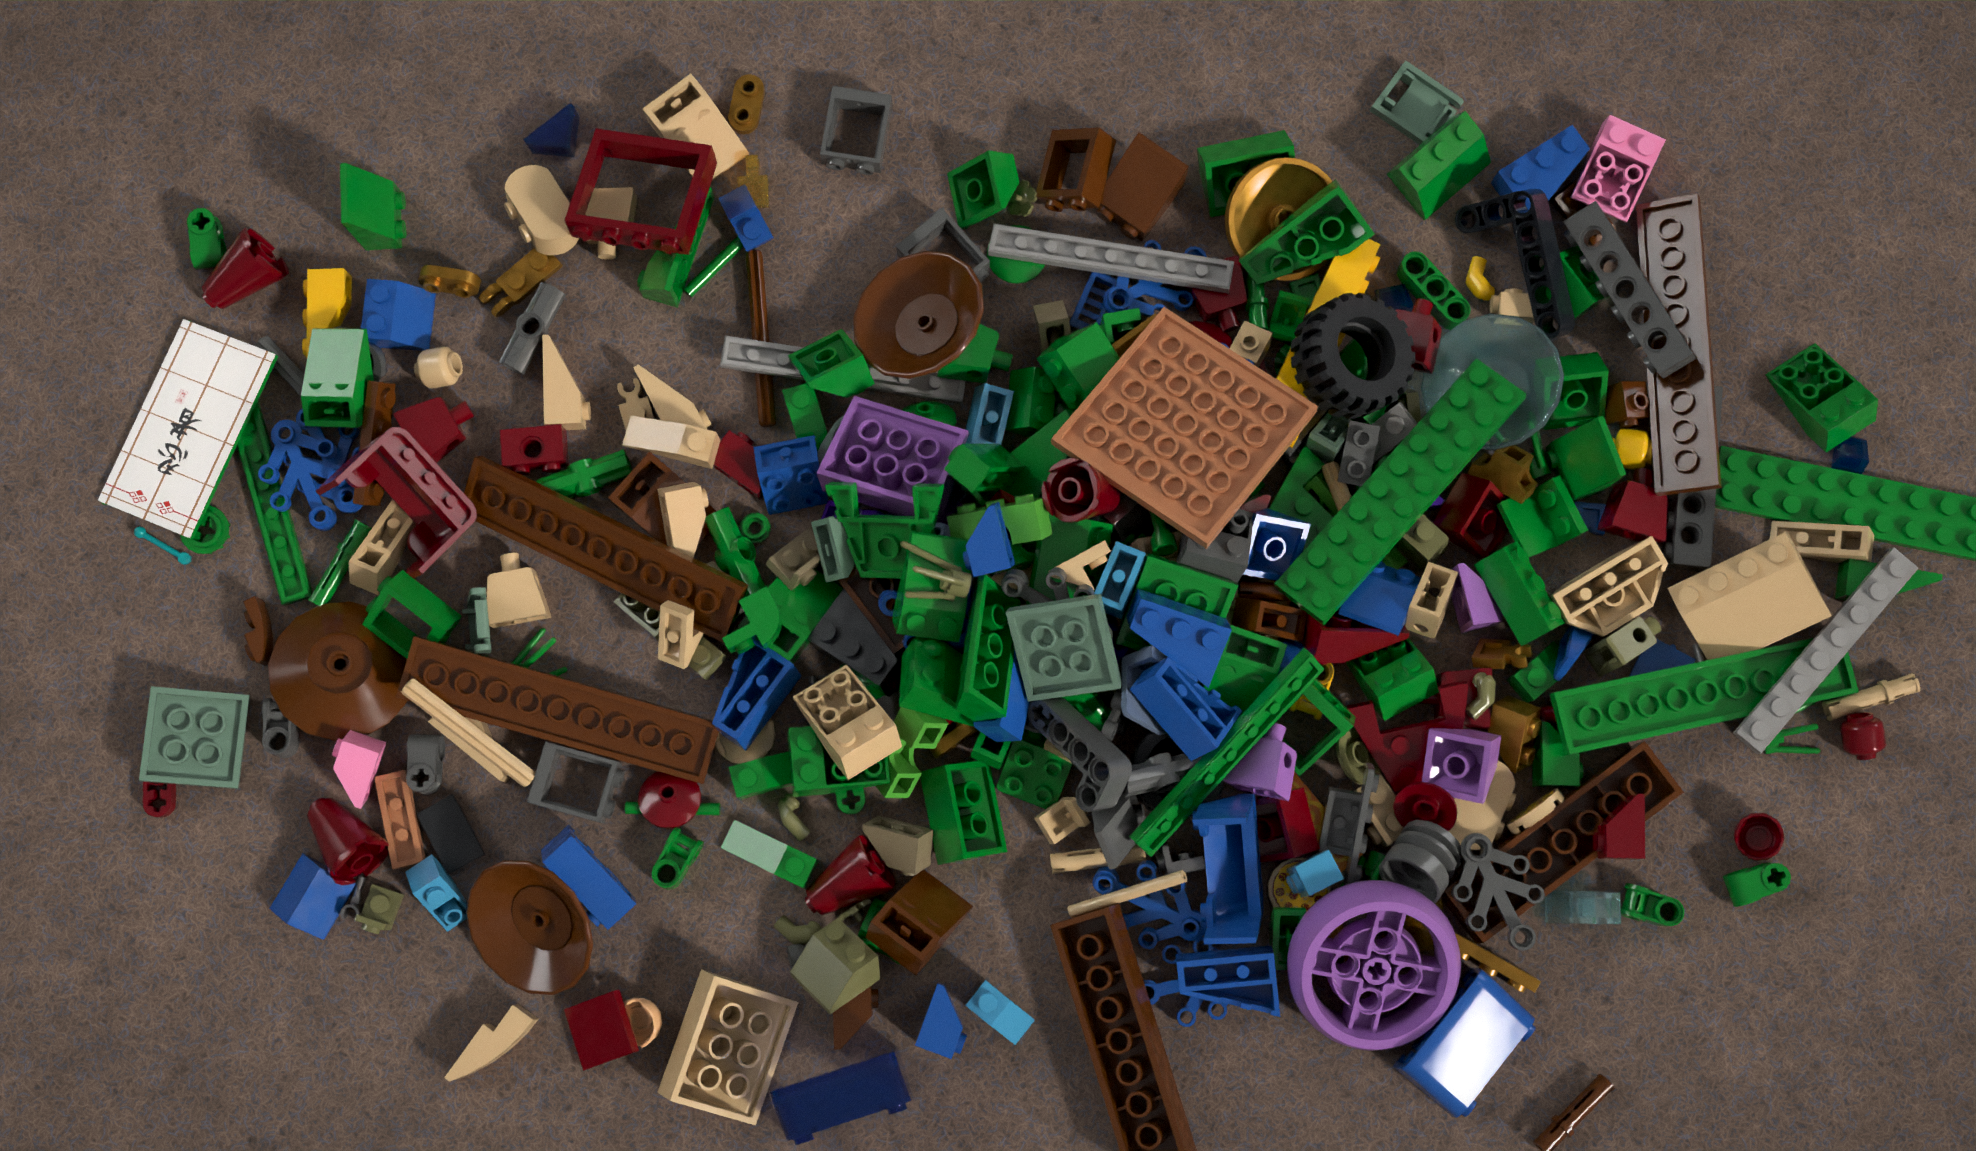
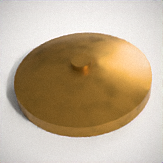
M1297 158L1267 160L1248 170L1232 189L1225 211L1226 235L1234 254L1238 255L1239 259L1306 201L1330 184L1332 180L1329 176L1312 163ZM1329 259L1313 266L1309 265L1294 270L1290 274L1272 280L1288 281L1301 279L1319 270Z

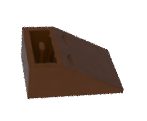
M649 451L608 498L653 539L667 545L657 489L684 484L685 482ZM709 504L708 507H705L706 516L716 512ZM705 521L697 547L710 533Z
M922 870L890 898L872 919L866 938L917 976L973 906L926 870Z

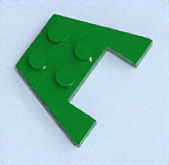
M1307 446L1300 452L1269 508L1311 524L1303 551L1333 518L1304 489L1310 480L1322 472V466L1325 465Z
M830 482L826 484L827 494L832 496L837 508L834 512L838 522L843 523L848 539L846 542L860 577L901 579L907 549L903 548L900 544L902 541L909 543L911 531L934 533L944 484L917 483L912 486L915 516L860 515L856 482Z

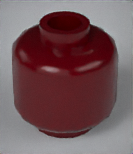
M1871 712L1850 714L1847 716V720L1840 726L1843 749L1848 754L1856 755L1857 760L1876 758V753L1882 751L1886 746L1883 722L1879 718L1874 717Z

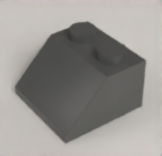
M1121 794L1114 807L1092 811L1094 832L1110 870L1116 869L1136 845L1129 836L1146 819L1143 805L1139 804L1138 795L1124 797Z

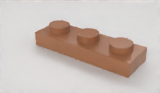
M407 770L374 777L386 840L389 844L388 850L391 865L394 870L416 865L425 859L413 793L406 782Z

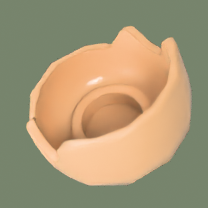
M627 999L624 1001L629 1021L637 1045L643 1048L659 1035L663 1023L661 1011L656 1004L648 999Z

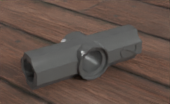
M540 283L526 312L517 319L516 330L499 360L501 365L517 374H525L540 344L543 343L542 335H549V327L566 297L565 293L548 283ZM533 323L539 324L537 332L526 334V329L529 325Z
M1162 753L1149 758L1144 763L1131 765L1132 773L1122 795L1129 797L1155 791V794L1158 795L1168 793L1204 755L1190 761L1185 754L1171 757L1170 753Z

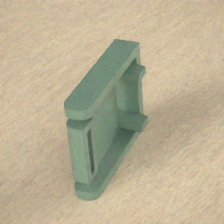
M1405 60L1372 105L1370 112L1420 145L1456 114L1457 110L1448 104L1450 103L1459 109L1464 101L1461 97ZM1399 80H1401L1409 87L1396 104L1388 95Z
M471 588L467 598V609H462V616L468 615L470 644H465V650L475 654L490 656L492 650L486 588Z

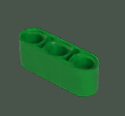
M1414 251L1406 254L1397 269V277L1416 299L1422 298L1433 303L1434 306L1430 314L1442 327L1448 330H1456L1461 327L1470 315L1471 309L1468 301L1423 253ZM1406 265H1416L1420 273H1410L1407 270ZM1427 286L1436 287L1440 292V296L1430 295L1427 291ZM1454 308L1458 310L1460 318L1455 319L1449 316L1447 309Z

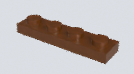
M368 380L359 451L383 432L392 428L391 419L393 406L396 401V384ZM376 480L364 488H354L353 504L381 506L384 489Z

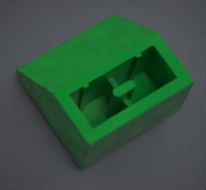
M1034 366L1010 372L1009 390L1014 391L1005 431L1031 437L1064 410H1070L1042 368Z

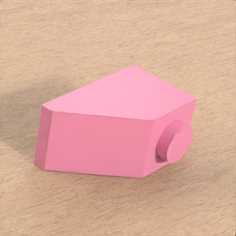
M350 730L344 739L338 738L334 746L332 756L336 757L333 770L354 807L361 809L369 798L386 742Z

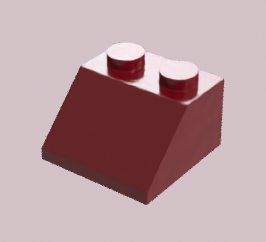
M1462 473L1437 513L1433 524L1447 535L1449 541L1482 560L1496 552L1508 531L1497 508V504L1507 498L1491 481Z
M1304 787L1291 789L1289 801L1265 796L1255 797L1261 862L1296 858L1320 849Z

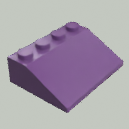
M854 396L820 464L817 476L822 490L827 492L825 485L830 482H856L859 503L900 516H915L912 486L917 483L944 484L936 521L938 523L949 501L954 480L944 468L949 463L948 457L952 450L958 445L966 444L969 432L965 429Z

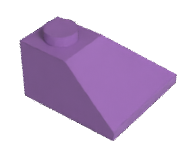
M1465 563L1457 564L1451 570L1457 571L1458 576L1451 597L1461 633L1496 626L1503 622V614L1485 582Z
M1430 728L1422 782L1440 786L1453 798L1483 804L1497 768L1501 735L1471 729Z

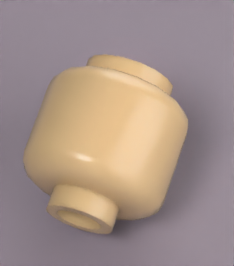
M449 347L423 350L418 355L417 362L414 364L416 378L421 380L428 388L454 385L463 371L460 356Z

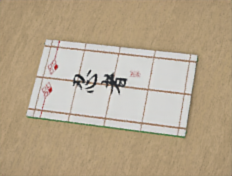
M183 319L98 501L103 505L112 506L183 535L186 539H194L277 361L278 355L195 324L191 320Z

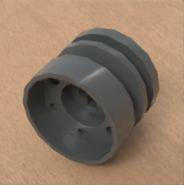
M1425 820L1408 822L1379 865V874L1383 881H1391L1413 888L1436 903L1448 886L1449 880L1454 876L1464 860L1460 853L1461 845L1450 832L1437 824Z

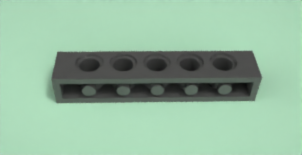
M1594 201L1563 221L1568 228L1564 232L1567 240L1573 248L1578 245L1584 254L1579 257L1588 273L1594 270L1600 279L1595 282L1597 288L1604 298L1610 295L1615 303V306L1611 307L1612 312L1620 323L1626 321L1631 331L1627 335L1636 349L1642 346L1647 354L1643 361L1652 375L1658 372L1664 379L1697 359L1599 204ZM1596 234L1602 235L1600 245L1594 248L1588 247V240L1591 236ZM1608 260H1618V267L1615 271L1611 273L1604 272L1603 268ZM1624 285H1634V292L1630 297L1621 298L1619 296L1620 289ZM1649 310L1650 318L1647 322L1643 324L1635 322V316L1639 311ZM1658 335L1666 336L1667 341L1663 348L1652 349L1651 342L1654 337Z
M1714 386L1719 447L1723 387ZM1716 489L1667 495V499H1670L1666 529H1668L1667 541L1663 542L1661 552L1668 562L1666 568L1702 572L1711 568ZM1684 500L1689 501L1693 505V514L1685 511L1683 507ZM1682 530L1687 531L1691 535V544H1687L1682 540Z

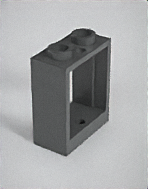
M832 86L820 151L822 164H825L826 167L832 170L856 169V172L863 175H872L874 172L881 173L893 108L892 95ZM840 109L882 115L874 158L832 152Z
M943 208L896 245L897 255L901 258L918 253L943 231H946L976 265L973 271L980 283L989 275L990 260Z
M545 741L527 803L605 824L606 818L611 819L616 805V801L612 800L615 788L621 787L625 770H621L622 763ZM561 755L610 768L596 813L547 800Z

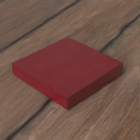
M619 989L564 1009L583 1071L639 1051Z

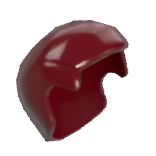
M1750 813L1742 817L1735 826L1734 841L1743 856L1754 861L1768 860L1779 853L1784 843V833L1780 822L1766 813Z

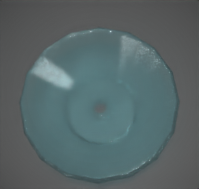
M1487 314L1462 321L1440 338L1433 374L1423 373L1421 392L1426 413L1477 358L1526 393L1525 400L1481 449L1497 450L1520 444L1546 425L1560 403L1564 372L1558 349L1541 328L1518 316Z

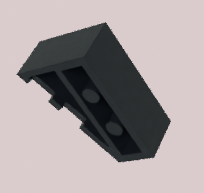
M843 589L807 639L819 652L842 667L847 664L857 677L890 697L900 684L901 662L889 649L846 590Z

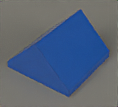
M1266 508L1253 513L1249 561L1243 575L1278 580L1303 552L1311 524Z
M302 853L269 909L286 924L325 940L341 909L354 891L356 883L348 885L336 884L331 878L327 866Z

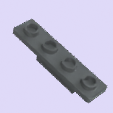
M1366 763L1361 793L1329 787L1318 843L1320 849L1318 851L1329 850L1333 854L1348 856L1344 885L1358 882L1361 877L1362 866L1357 865L1359 853L1364 854L1367 846V835L1363 834L1365 823H1371L1373 804H1369L1371 792L1376 793L1379 783V774L1375 773L1374 766L1371 763Z

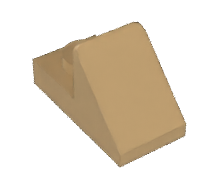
M1104 540L1056 567L1066 572V582L1076 585L1087 584L1095 590L1083 567L1089 564L1092 570L1107 562L1106 554L1111 551ZM1052 575V576H1051V577H1053V578H1057V579H1060V580H1061V578H1060L1059 576H1057V575Z
M669 600L660 605L659 660L682 669L688 667L704 634L693 628V609Z

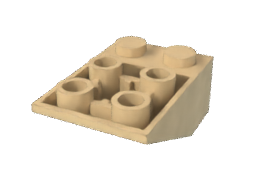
M691 73L643 108L648 123L660 138L712 145L717 160L712 181L749 155V152L712 99ZM686 169L690 176L693 177L695 170Z
M847 664L793 696L794 701L829 756L848 780L902 747L896 724Z

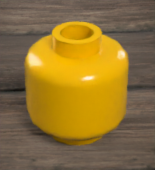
M1623 428L1617 432L1616 438H1612L1625 469L1634 470L1636 468H1644L1646 463L1651 464L1652 440L1646 431Z

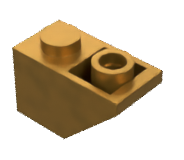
M1506 696L1493 704L1488 733L1501 735L1499 753L1510 771L1516 774L1525 767L1530 766L1535 759L1536 749L1534 748V743L1542 727V721L1540 720L1542 708L1511 696Z

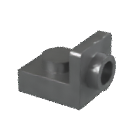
M1163 844L1160 847V852L1155 853L1159 872L1165 871V875L1180 870L1190 873L1205 869L1203 856L1195 857L1194 852L1176 855L1175 862L1171 861L1168 844Z

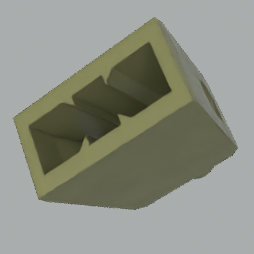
M1422 514L1395 546L1424 572L1428 562L1435 563L1444 554L1449 538Z
M1639 616L1585 649L1583 654L1597 675L1601 677L1625 665L1657 643L1655 635L1661 632V626L1652 616L1644 620Z

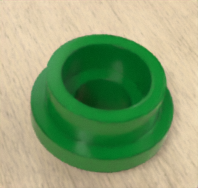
M750 513L740 523L741 535L749 538L753 544L765 541L771 531L769 520L760 513ZM757 523L761 526L759 533L753 534L750 532L752 524Z

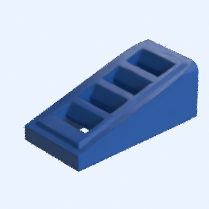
M1091 272L1069 322L1070 326L1082 329L1090 325L1078 319L1080 314L1096 320L1098 325H1101L1102 314H1106L1107 311L1103 303L1089 298L1088 295L1090 292H1093L1103 297L1106 291L1094 287V282L1098 281L1109 287H1114L1117 279L1106 274ZM1088 303L1101 309L1100 314L1097 315L1084 309V304Z
M1572 625L1568 627L1559 643L1553 674L1555 680L1560 681L1583 653L1594 634Z

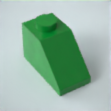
M1554 641L1529 660L1526 668H1519L1506 679L1524 702L1534 701L1557 682L1553 674L1559 647Z
M1542 722L1541 730L1534 743L1536 756L1532 763V787L1571 788L1580 786V781L1583 778V765L1579 762V753L1565 756L1557 730L1549 722Z

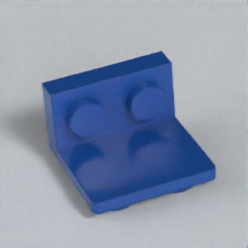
M814 435L754 447L757 474L769 515L827 503V492L822 490L817 476L820 462Z

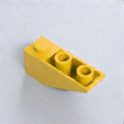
M344 268L307 269V279L303 281V293L307 298V309L303 310L302 315L303 324L307 327V338H304L302 341V350L306 358L308 356L312 329L341 326L352 306V276Z

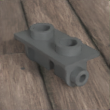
M1349 420L1337 482L1362 486L1371 476L1380 426Z

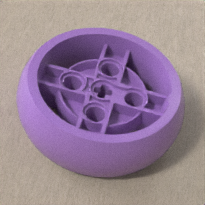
M1366 880L1346 884L1321 897L1308 909L1298 923L1292 935L1287 954L1288 984L1293 1000L1301 1014L1325 1037L1344 1046L1360 1050H1387L1400 1047L1430 1031L1449 1009L1455 997L1461 974V956L1458 941L1453 927L1442 910L1434 902L1413 888L1383 880ZM1367 913L1366 918L1354 921L1341 929L1334 939L1328 938L1329 934L1345 921ZM1406 915L1417 919L1427 928L1433 939L1434 957L1420 954L1415 939L1403 928ZM1388 931L1384 938L1375 939L1379 932ZM1343 955L1349 956L1346 962L1342 964L1336 963L1339 957ZM1411 967L1407 974L1398 975L1402 968ZM1312 974L1327 976L1331 989L1344 1002L1342 1014L1328 1008L1319 1000L1313 989ZM1372 991L1368 998L1360 999L1364 992ZM1414 992L1417 993V995L1413 999H1411L1407 1004H1405L1401 1008L1388 1014L1381 1015V1012H1386L1400 1006L1407 999H1409Z

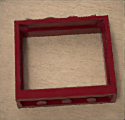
M596 128L564 220L571 236L582 238L583 241H601L612 246L621 244L633 246L639 250L653 249L670 255L671 252L689 255L717 166L712 145ZM611 157L695 170L676 229L585 215L604 158Z

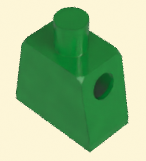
M979 324L976 336L957 359L938 370L937 377L985 383L987 382L991 367L1009 371L1013 354L996 350L1000 334L991 328Z

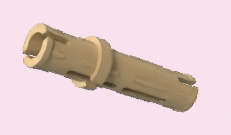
M1913 673L1891 681L1882 680L1877 682L1878 685L1860 690L1859 693L1822 702V708L1825 716L1829 715L1827 720L1832 721L1883 703L1889 705L1894 703L1895 699L1920 692V683Z
M1136 844L1119 865L1141 863L1146 860L1145 851ZM1101 848L1050 854L1052 874L1108 867Z

